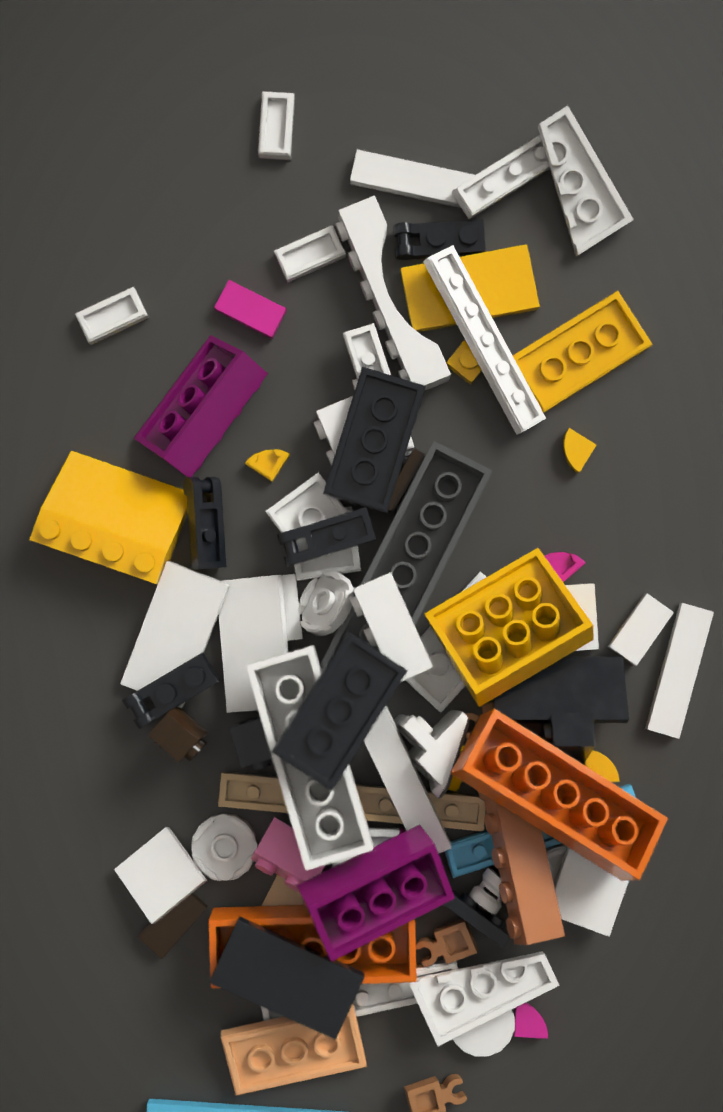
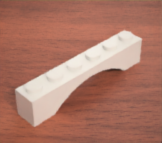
M375 195L338 210L339 222L335 223L341 241L347 240L351 248V252H348L350 263L354 271L360 270L364 281L360 282L363 294L367 301L373 300L376 307L373 316L379 330L385 329L389 338L388 341H385L388 353L392 360L398 359L402 369L398 371L399 378L426 386L425 391L448 382L451 373L439 345L423 337L412 328L397 311L388 295L381 263L382 249L387 235V223Z

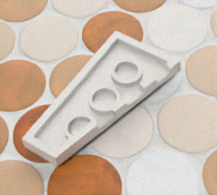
M567 105L538 125V129L575 255L578 256L634 219Z
M543 951L419 977L417 982H408L437 1046L560 986Z

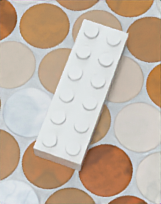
M314 645L246 666L270 752L322 673ZM271 752L305 871L374 850L350 764L334 789L330 791Z

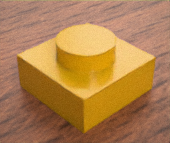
M466 340L461 343L446 362L449 369L470 385L482 371Z

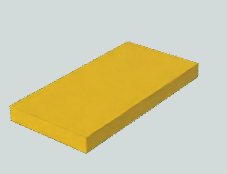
M527 244L460 257L492 318L539 309L540 305ZM425 264L401 268L400 273L411 327L417 332L457 325Z
M616 291L514 354L513 358L542 412L545 413L650 348L653 344L619 291Z

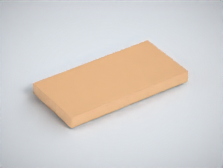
M353 1003L336 1040L286 1017L221 1030V1041L236 1096L367 1067Z

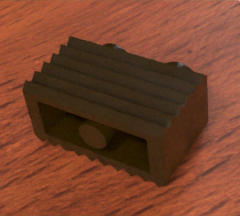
M177 707L170 710L149 733V739L154 738V743H159L160 748H164L165 752H170V757H175V762L181 761L184 758L190 762L207 744L203 738L208 732L182 708Z

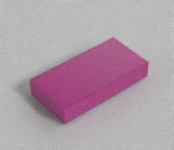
M228 280L214 307L215 311L270 339H273L287 312L285 307L231 280Z

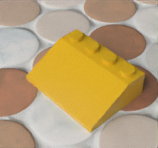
M71 451L40 509L29 540L158 584L166 561H171L188 513L187 496L184 494L183 489Z
M539 548L534 549L424 613L478 707L593 641L594 625Z

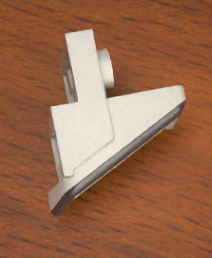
M450 710L432 728L420 716L416 718L414 715L399 714L394 719L398 731L413 746L408 751L416 769L429 780L431 792L441 799L449 788L453 777L450 772L460 755L469 727L468 717L463 711Z

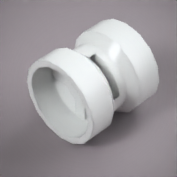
M487 867L482 875V882L480 885L473 887L469 896L484 909L496 915L502 907V899L499 893L501 878L498 872Z

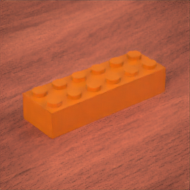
M496 709L481 714L450 774L621 881L641 879L668 820L661 813Z
M305 905L215 907L212 909L209 918L210 979L239 916L328 956ZM415 919L335 960L364 972L365 977L362 984L417 982ZM211 984V988H220Z

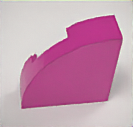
M553 552L545 555V558L562 582L567 580L586 563L579 556L568 552Z
M526 1002L514 1008L515 1030L513 1034L515 1037L548 1039L545 1021L534 1007Z

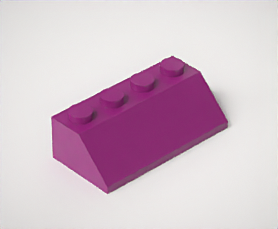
M210 335L134 439L185 476L192 477L201 468L204 459L213 447L221 441L224 432L233 420L240 415L242 408L253 393L260 388L262 381L268 373L244 351Z
M421 825L373 847V851L359 854L297 885L331 962L455 899L435 843Z

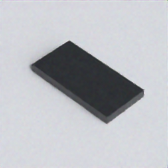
M362 367L323 495L387 514L426 386Z
M348 632L271 752L332 791L408 670L351 632Z
M564 657L494 698L493 709L501 712L516 723H547L551 713L586 712L593 713V723H628L629 711L623 657Z
M239 916L209 983L336 1040L365 974L340 961L333 960L331 962L329 956Z

